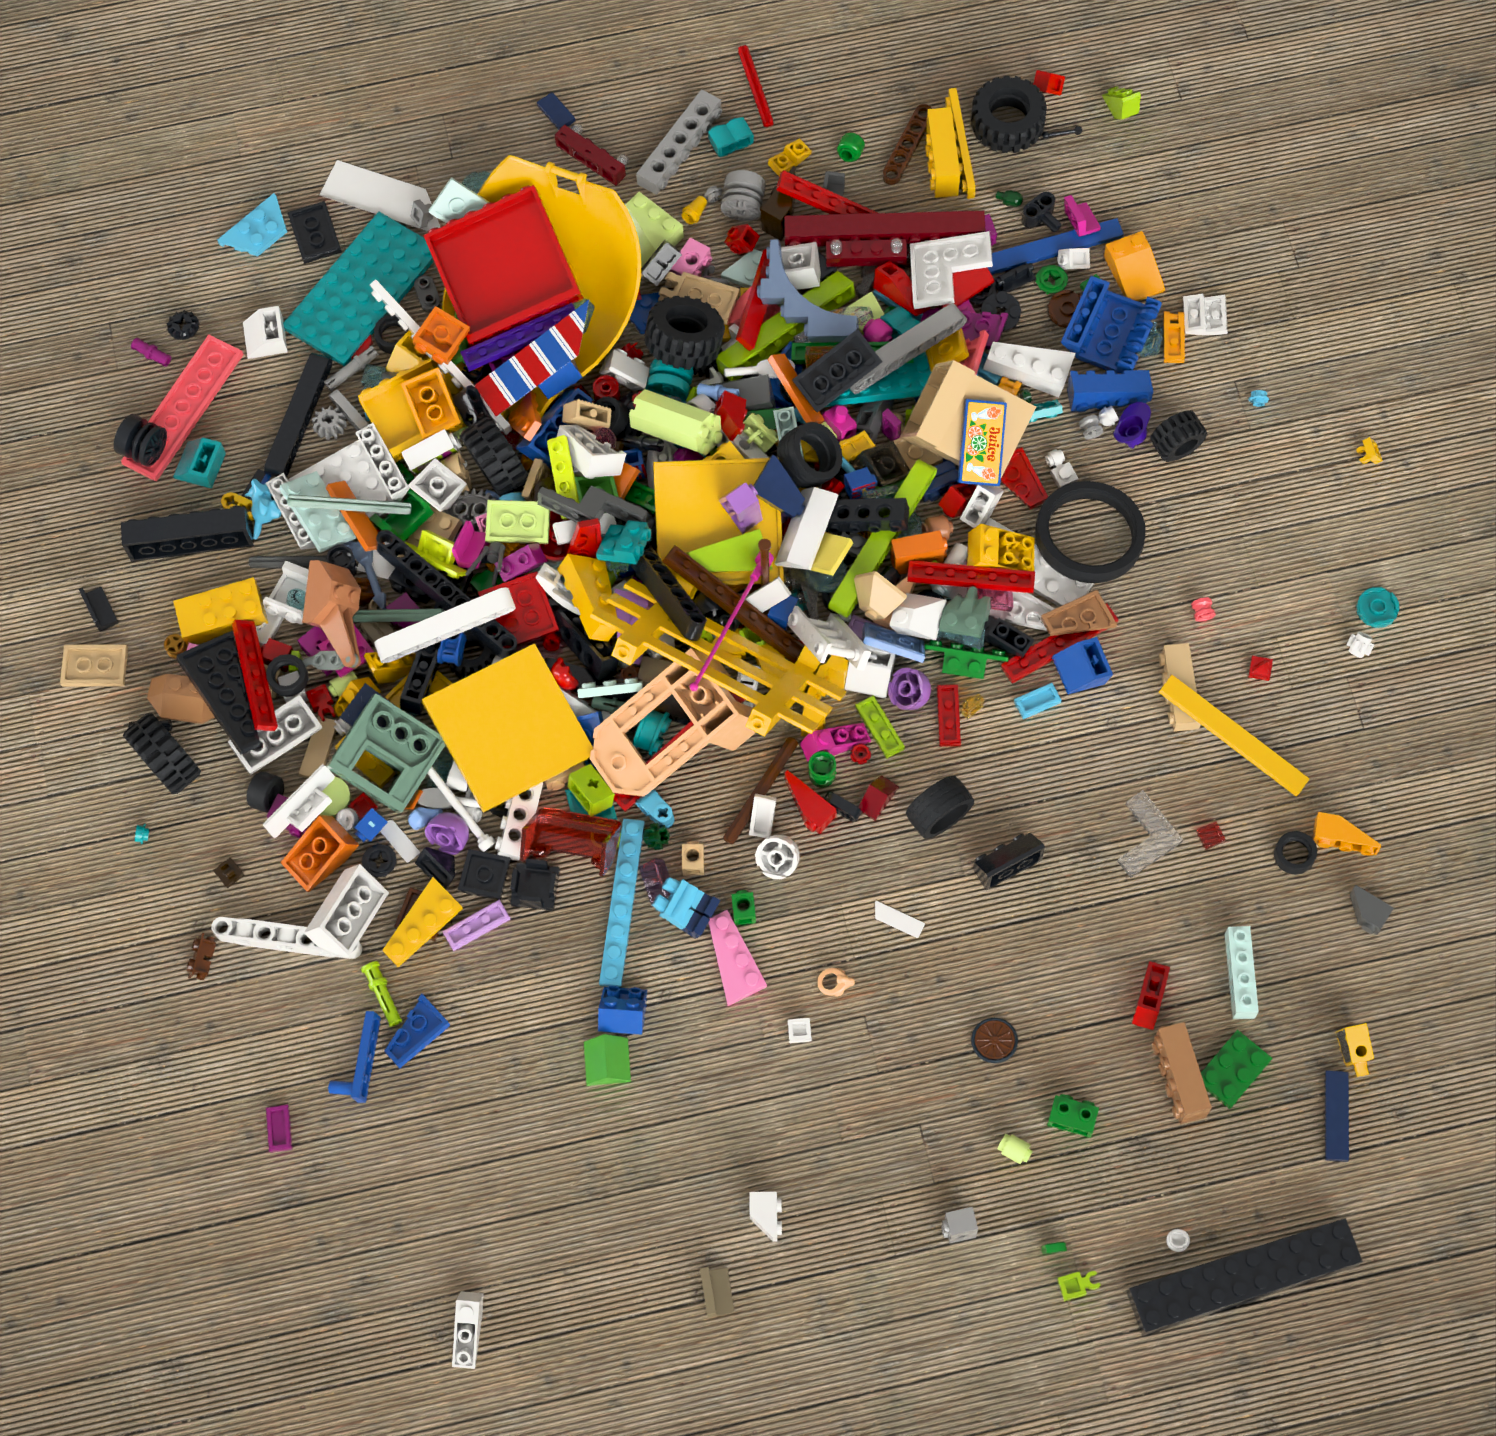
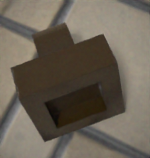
M231 857L213 870L227 889L245 876Z

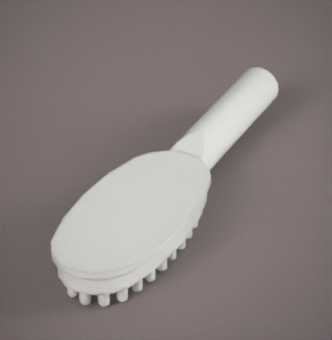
M768 359L760 361L757 366L724 369L725 377L769 374V378H778ZM789 360L792 367L795 369L794 363L791 360Z
M439 788L423 789V793L418 800V803L429 808L448 809L453 807ZM457 797L463 806L480 808L475 798Z

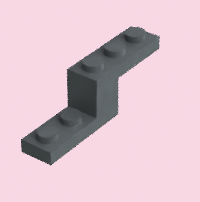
M590 486L580 503L544 487H541L538 492L537 505L574 522L596 518L600 521L605 512L626 522L628 520L646 522L647 511L642 507L633 505L620 497H615L603 489Z

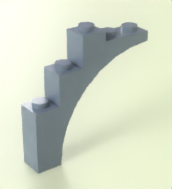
M770 240V247H767V259H770L769 266H766V278L761 279V285L757 287V296L761 299L762 303L781 304V317H784L786 323H808L804 325V334L808 337L810 343L841 342L856 329L859 330L857 316L840 315L826 311L809 302L796 290L785 273L779 240Z

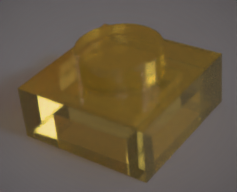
M979 693L975 697L970 696L963 702L962 715L968 720L983 708L984 698Z

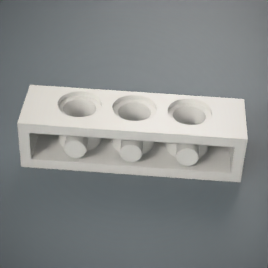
M543 783L525 791L529 796L527 800H523L517 795L506 801L505 808L508 809L507 816H503L500 828L503 829L502 837L498 836L495 844V849H498L497 855L510 857L511 860L522 862L525 859ZM514 812H521L524 819L517 820L514 817ZM516 832L519 840H511L508 833Z

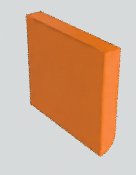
M416 790L405 807L406 810L414 809L423 793L422 790Z

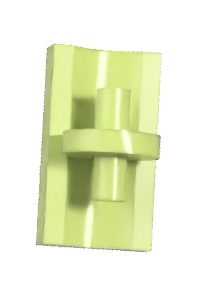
M752 413L743 422L745 424L743 432L749 437L746 441L748 444L754 442L766 453L777 442L778 434L773 429H768L764 425V419L759 414L755 415Z

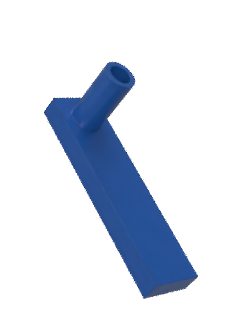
M366 1011L353 1082L331 1080L328 1086L330 1094L351 1095V1098L357 1103H366L381 1017L374 1011Z

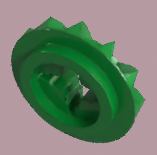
M1056 265L1044 266L1036 275V285H1038L1040 291H1045L1047 295L1064 290L1068 282L1066 272ZM1049 275L1055 280L1054 285L1048 281Z

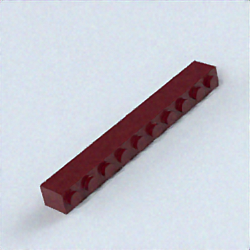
M985 210L784 216L785 247L816 242L817 247L826 246V241L906 239V244L986 232Z

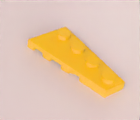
M432 877L382 951L399 967L463 909L462 906Z

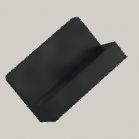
M102 587L85 593L83 588L79 589L88 611L100 632L119 623Z

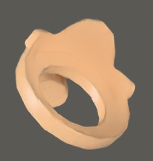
M839 968L825 969L821 972L817 981L818 987L823 994L835 995L837 997L842 995L844 990L855 984V980L848 977L845 971ZM833 973L837 976L838 984L833 989H825L822 982L823 978L827 974Z

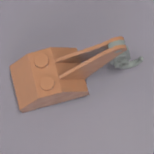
M310 560L302 623L322 628L335 651H320L312 657L305 658L303 663L305 667L312 665L319 670H341L345 666L356 669L361 663L352 617L359 610L361 588L349 569L320 560Z

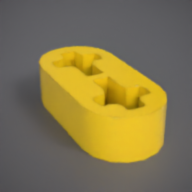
M229 492L222 496L221 504L224 509H229L232 506H245L247 510L252 508L251 500L236 493ZM233 500L235 501V504H236V505L230 504V505L228 506V504H227L228 501H229V502H232ZM248 512L250 520H254L252 512Z

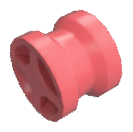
M1204 597L1191 603L1192 609L1195 610L1194 618L1196 621H1207L1215 617V610L1211 607L1213 604L1211 598Z

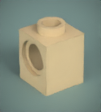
M696 841L682 844L683 876L705 875L704 844H699ZM692 854L699 856L695 861L687 859Z

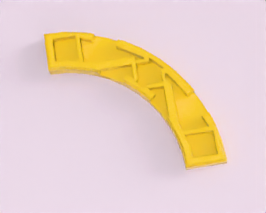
M865 430L839 442L842 456L847 461L862 457L877 448ZM778 439L777 442L774 444V445H776L777 447H778V444H779V439ZM801 440L804 460L808 463L819 464L815 450L810 444Z

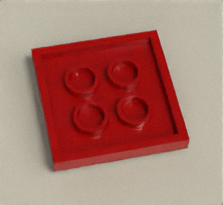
M538 571L478 592L479 597L500 588H509L516 609L495 620L515 636L517 646L559 631L545 590L536 579ZM508 645L503 646L506 649L511 648V646Z

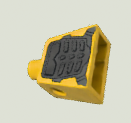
M1367 1023L1336 1031L1345 1065H1354L1356 1077L1369 1075L1367 1061L1374 1059Z

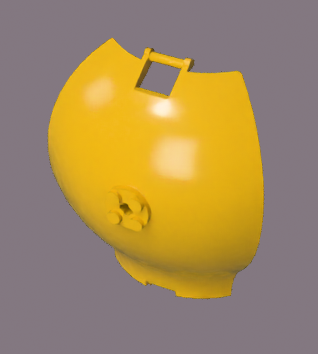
M509 155L492 171L479 190L478 195L489 202L495 203L501 200L503 196L507 194L513 195L527 185H534L538 190L584 299L573 303L575 310L590 300L579 355L574 358L583 377L598 365L612 349L627 325L635 306L641 279V253L638 235L626 206L613 189L588 182L586 180L587 174L582 172L578 174L555 166V163L548 162L546 167ZM556 175L576 181L579 194L558 188ZM445 288L442 310L454 317L455 310ZM463 362L456 365L460 371L464 370L463 368L466 366ZM483 366L476 368L474 370L480 371ZM443 373L452 394H457L463 390L462 387L458 389L451 381L453 377L449 373ZM539 386L531 391L537 395L535 401L538 402V407L536 410L540 412V417L542 418L546 409L558 394L547 399ZM524 397L501 413L505 420L508 414H511L513 410L518 408Z

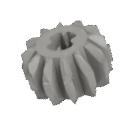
M331 405L326 410L322 407L321 412L315 411V417L312 418L314 432L320 438L326 437L328 441L332 436L337 439V434L344 435L343 429L347 428L345 414L341 413L338 407L333 409Z

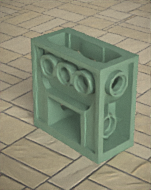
M375 693L369 699L326 768L399 814L403 812L445 747V743L440 734ZM378 717L385 719L386 726L384 728L378 726ZM396 729H401L404 732L403 739L396 737ZM415 740L421 742V751H417L414 748L413 743ZM364 750L399 771L387 792L352 771Z

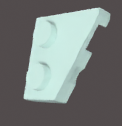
M753 249L752 252L747 253L723 271L721 279L750 288L753 284L762 252Z

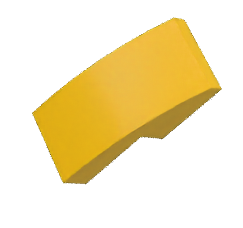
M799 138L786 145L783 152L770 158L768 165L780 176L783 170L789 172L793 166L796 167L802 163L812 151Z

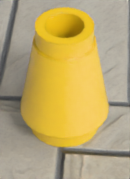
M702 196L694 199L683 208L682 219L688 224L697 223L707 205V200Z

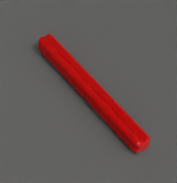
M747 45L740 46L738 53L763 126L765 128L771 127L774 124L749 48Z

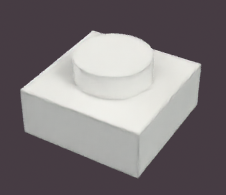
M810 1018L788 1020L790 1043L812 1041Z

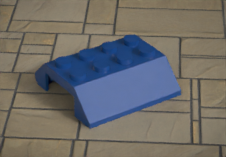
M1090 276L1061 343L1070 352L1075 353V357L1078 360L1104 370H1114L1117 374L1122 373L1124 370H1134L1139 358L1136 353L1142 351L1151 331L1150 329L1153 326L1150 320L1156 319L1162 303L1148 296L1145 304L1108 291L1110 282Z

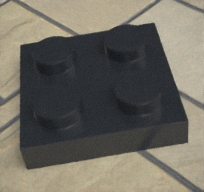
M468 849L458 891L501 900L511 858Z

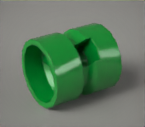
M819 751L810 757L809 779L815 786L827 787L835 781L836 760L829 752Z

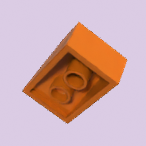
M319 815L281 861V864L307 892H310L345 863L359 844L333 816Z

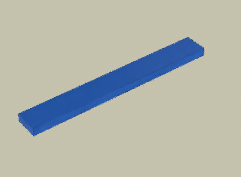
M1115 218L1099 223L1101 226L1100 231L1079 237L1076 231L1072 230L992 253L993 266L988 267L991 275L1017 268L1024 263L1032 264L1057 257L1058 250L1089 248L1123 238L1124 233L1118 219Z

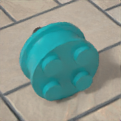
M652 710L632 728L637 729L632 743L635 748L639 747L648 751L650 756L654 752L657 753L664 742V739L661 737L663 733L668 731L672 719L669 718L670 713L665 712V714Z

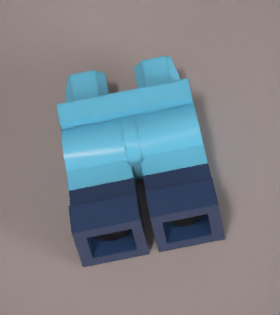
M671 877L667 878L662 888L671 893L669 898L666 899L659 894L652 906L660 911V917L666 919L693 938L700 937L710 921L709 918L712 917L721 900L707 895L684 879L678 881Z

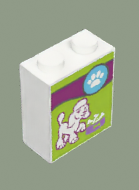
M444 429L401 453L410 471L417 475L435 458L441 461L453 453H461L459 448L462 445L457 436Z

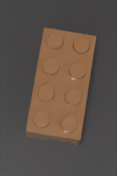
M1185 1022L1159 1028L1154 1037V1042H1152L1154 1054L1159 1056L1161 1062L1158 1064L1160 1074L1165 1076L1167 1081L1165 1085L1167 1096L1169 1098L1172 1097L1174 1103L1172 1106L1174 1118L1179 1119L1180 1125L1206 1118L1212 1107Z

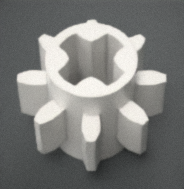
M1358 632L1357 635L1352 634L1346 644L1350 646L1348 651L1360 658H1363L1364 654L1369 656L1374 647V644L1371 643L1372 637L1363 632Z

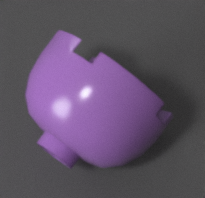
M901 668L893 674L895 677L888 685V695L893 705L902 710H916L924 706L931 695V684L928 677L923 672L914 668Z
M443 812L430 820L425 828V836L432 845L436 843L441 846L438 849L441 852L456 855L465 847L469 838V829L460 815Z

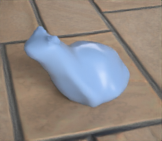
M418 807L410 813L408 817L409 825L414 830L422 829L434 816L443 813V810L440 808L428 809Z

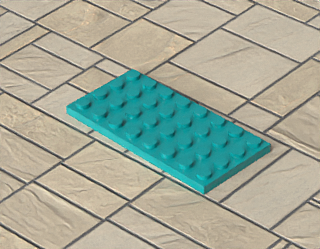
M378 211L283 323L285 331L327 357H331L332 360L340 365L346 366L371 334L372 336L374 334L376 323L382 317L390 315L384 308L386 306L382 300L378 302L372 296L371 292L373 290L370 284L377 280L399 304L412 289L415 280L422 276L434 262L425 238Z

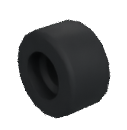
M261 771L252 778L247 789L246 799L248 805L251 808L268 813L277 794L284 795L283 779L280 776Z

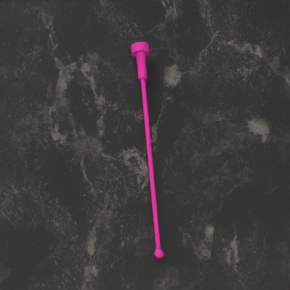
M760 551L755 558L757 565L750 576L751 580L695 682L690 684L691 691L698 690V683L755 581H758L761 575ZM769 552V567H770L771 564H772V562H773V560H774V557H773V555Z

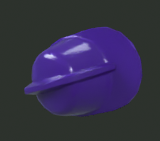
M1135 402L1129 405L1120 417L1114 431V438L1132 449L1142 443L1148 434L1147 424L1151 416L1150 407L1143 402Z

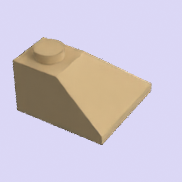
M877 571L859 574L854 578L859 608L871 620L886 618L907 597L906 594Z

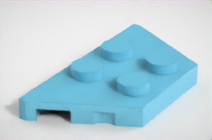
M273 193L217 239L218 244L223 247L228 245L234 247L237 251L259 256L286 234L287 229L276 195Z

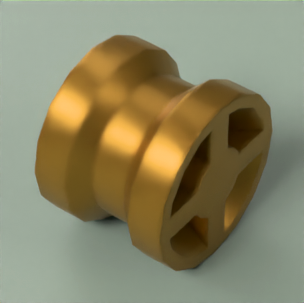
M172 634L165 639L164 648L170 658L176 659L178 654L187 650V644L182 636Z

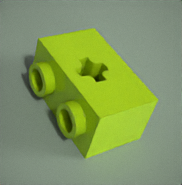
M591 764L569 774L567 787L591 817L613 806L615 794L605 783L598 770H595Z

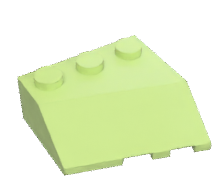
M638 192L626 203L625 206L633 220L638 235L641 268L665 239L675 247L684 238L683 225L641 192Z

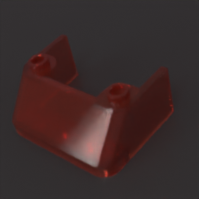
M541 808L522 828L519 861L524 862L530 854L537 858H543L551 851L591 858V863L597 869H600L599 876H604L613 864L621 832V823L608 818L591 817L586 814L553 808Z

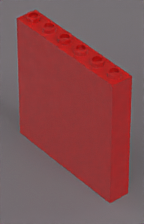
M534 185L524 186L513 195L507 194L495 203H487L482 209L467 212L464 217L458 220L452 219L445 226L432 228L427 234L423 235L459 321L470 327L466 338L471 347L570 303L584 299L540 194Z

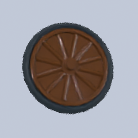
M995 1017L987 1018L978 1023L974 1028L971 1044L974 1052L982 1060L989 1063H1001L1007 1061L1016 1052L1018 1036L1014 1027L1006 1020Z

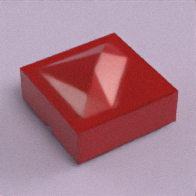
M1252 655L1248 677L1269 681L1273 659Z

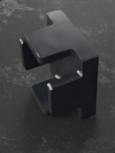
M526 859L525 863H517L516 868H513L510 886L512 892L511 906L554 911L560 867L549 866L546 860Z

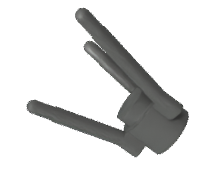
M491 542L489 547L484 546L482 553L469 567L465 575L469 576L484 556L487 555L489 562L493 564L498 562L497 568L496 566L494 568L492 586H495L498 572H501L506 547L500 542Z

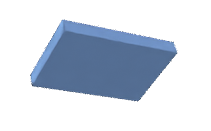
M864 622L862 628L864 644L923 663L925 659L924 640L897 634L893 630Z

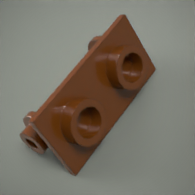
M202 933L198 938L194 939L191 949L195 951L193 959H189L186 971L189 972L188 979L193 975H197L196 979L205 980V977H208L211 961L204 960V956L213 957L216 946L214 937L207 936L204 939L205 933Z

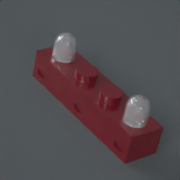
M575 124L571 129L563 125L554 135L556 146L617 186L626 176L625 166L629 161L628 156L620 154L615 159L605 149H600L594 145L589 138L585 139L581 136L583 133L582 125Z
M835 239L833 241H826V267L881 266L888 261L895 265L907 264L906 239L854 241Z

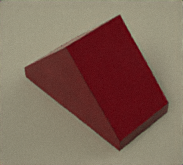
M881 775L869 785L858 808L863 814L876 821L899 789V786Z

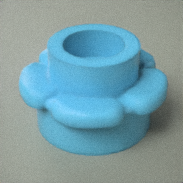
M1263 390L1252 391L1251 397H1249V401L1256 407L1264 406L1269 400L1267 392Z

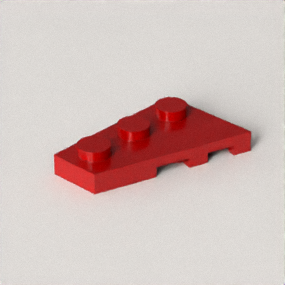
M1023 448L1015 450L1000 482L1025 505L1033 509L1043 504L1048 495Z

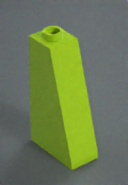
M760 529L687 552L686 554L709 572L753 571L757 565L755 558L760 551L758 543L763 537Z

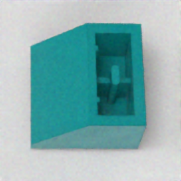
M206 438L188 441L173 478L212 489L226 455L222 443Z

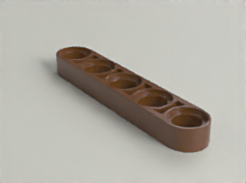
M928 104L917 106L883 170V180L886 184L895 185L900 181L926 132L927 117H921L919 112L932 109ZM919 126L921 131L913 132L911 127ZM905 141H910L913 143V146L907 148L902 144ZM902 156L905 158V161L897 163L894 159ZM892 171L895 172L897 176L895 178H889L886 174Z

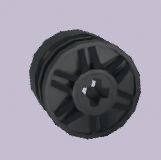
M130 414L117 429L113 443L114 450L126 458H132L135 462L150 467L159 459L165 448L167 431L164 427L157 426L155 423H148L146 419L136 414Z

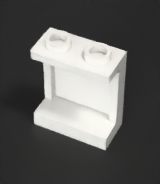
M285 561L282 566L283 574L269 598L265 597L263 599L264 610L271 615L281 616L291 623L302 625L309 570ZM298 591V592L295 594L296 600H293L294 598H291V597H293V595H291V594H294L293 592Z

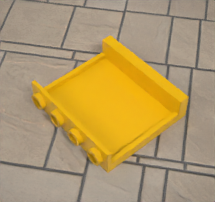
M431 359L421 360L414 367L408 370L403 369L397 373V376L391 379L386 378L379 385L373 388H366L358 395L362 408L370 422L374 423L395 463L404 459L401 452L423 441L400 383L433 370L434 367ZM458 409L457 412L461 424L446 430L449 433H454L466 426Z

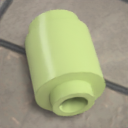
M353 671L342 678L338 675L329 681L330 686L327 688L334 698L336 696L340 698L350 681L358 678Z
M1005 1134L998 1146V1150L1002 1152V1155L1019 1164L1022 1161L1027 1163L1033 1150L1029 1149L1031 1144L1013 1134L1011 1136Z

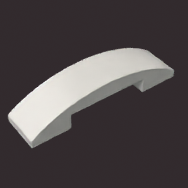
M544 563L536 576L540 585L563 607L577 615H581L579 609L573 605V596L570 590H567L564 583L559 580L561 577L559 572Z

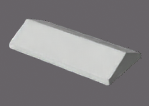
M816 487L801 491L805 498L803 502L805 508L800 516L796 515L794 518H791L774 563L776 566L811 570L838 498L836 493Z

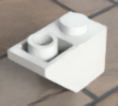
M749 1192L750 1219L772 1241H777V1235H782V1221H777V1212H782V1199L777 1198V1192Z

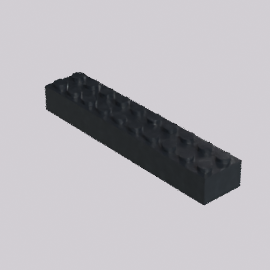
M1344 1218L1128 1289L1127 1295L1142 1337L1356 1268L1363 1260L1347 1220Z

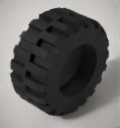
M1007 75L1000 79L999 77L993 78L992 82L987 81L983 84V88L981 87L977 90L972 102L971 127L972 131L975 132V137L979 141L982 140V144L985 147L990 146L991 150L996 152L1001 150L1002 153H1008V151L1016 153L1020 149L1026 150L1030 148V144L1034 145L1038 138L1041 137L1045 127L1047 110L1045 97L1042 92H1039V88L1035 84L1032 86L1031 81L1027 79L1021 80V77L1018 76L1010 78V75ZM1010 106L1021 110L1025 117L1020 121L1009 123L998 120L992 115V112L997 108Z
M690 296L667 297L657 302L650 309L644 341L649 352L657 360H662L663 364L667 366L668 364L672 365L673 368L677 369L682 367L684 370H690L691 368L699 369L702 365H709L718 357L725 325L719 312L715 308H711L709 303L701 302V299H692Z
M484 417L462 431L460 435L462 441L499 497L513 493L525 485L528 474L491 417Z
M146 713L124 731L123 737L172 794H178L200 776L201 770L152 713Z

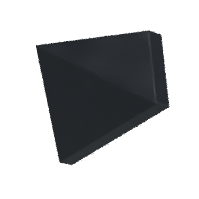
M425 847L415 861V864L430 879L434 877L447 890L455 877V860L453 855Z

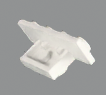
M322 764L263 823V826L272 837L276 838L289 824L303 832L325 810L332 800L322 791L335 778L331 771Z

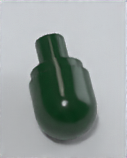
M1006 190L1005 193L1000 191L996 193L995 198L1003 200V204L1006 206L1019 207L1023 203V196L1017 191Z

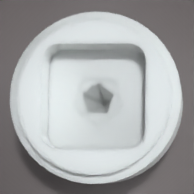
M346 808L337 813L336 820L345 830H350L358 823V815L353 809Z

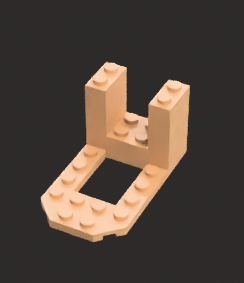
M693 648L685 652V654L702 663H705L708 655ZM712 658L708 666L730 676L721 662ZM673 662L594 729L593 750H591L590 760L613 793L645 797L708 743L732 751L736 750L756 733L745 727L753 708L737 702L729 690L704 677L698 683V690L691 691L690 684L695 682L698 674ZM673 694L694 725L647 764L625 733Z

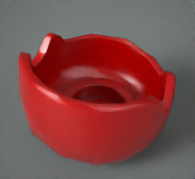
M559 657L550 668V672L560 688L573 690L579 685V682L572 676L570 667L566 666L563 662L564 659Z

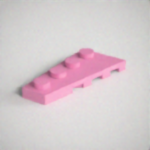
M728 910L709 918L710 921L708 923L727 1005L730 1006L766 988L767 984Z

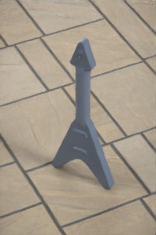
M349 541L341 544L349 547L354 558L364 567L374 593L373 600L381 609H386V594L381 591L372 566L373 550L365 552L359 541Z

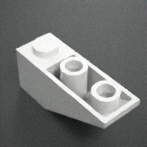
M461 1291L456 1300L452 1367L471 1369L476 1367L484 1293Z

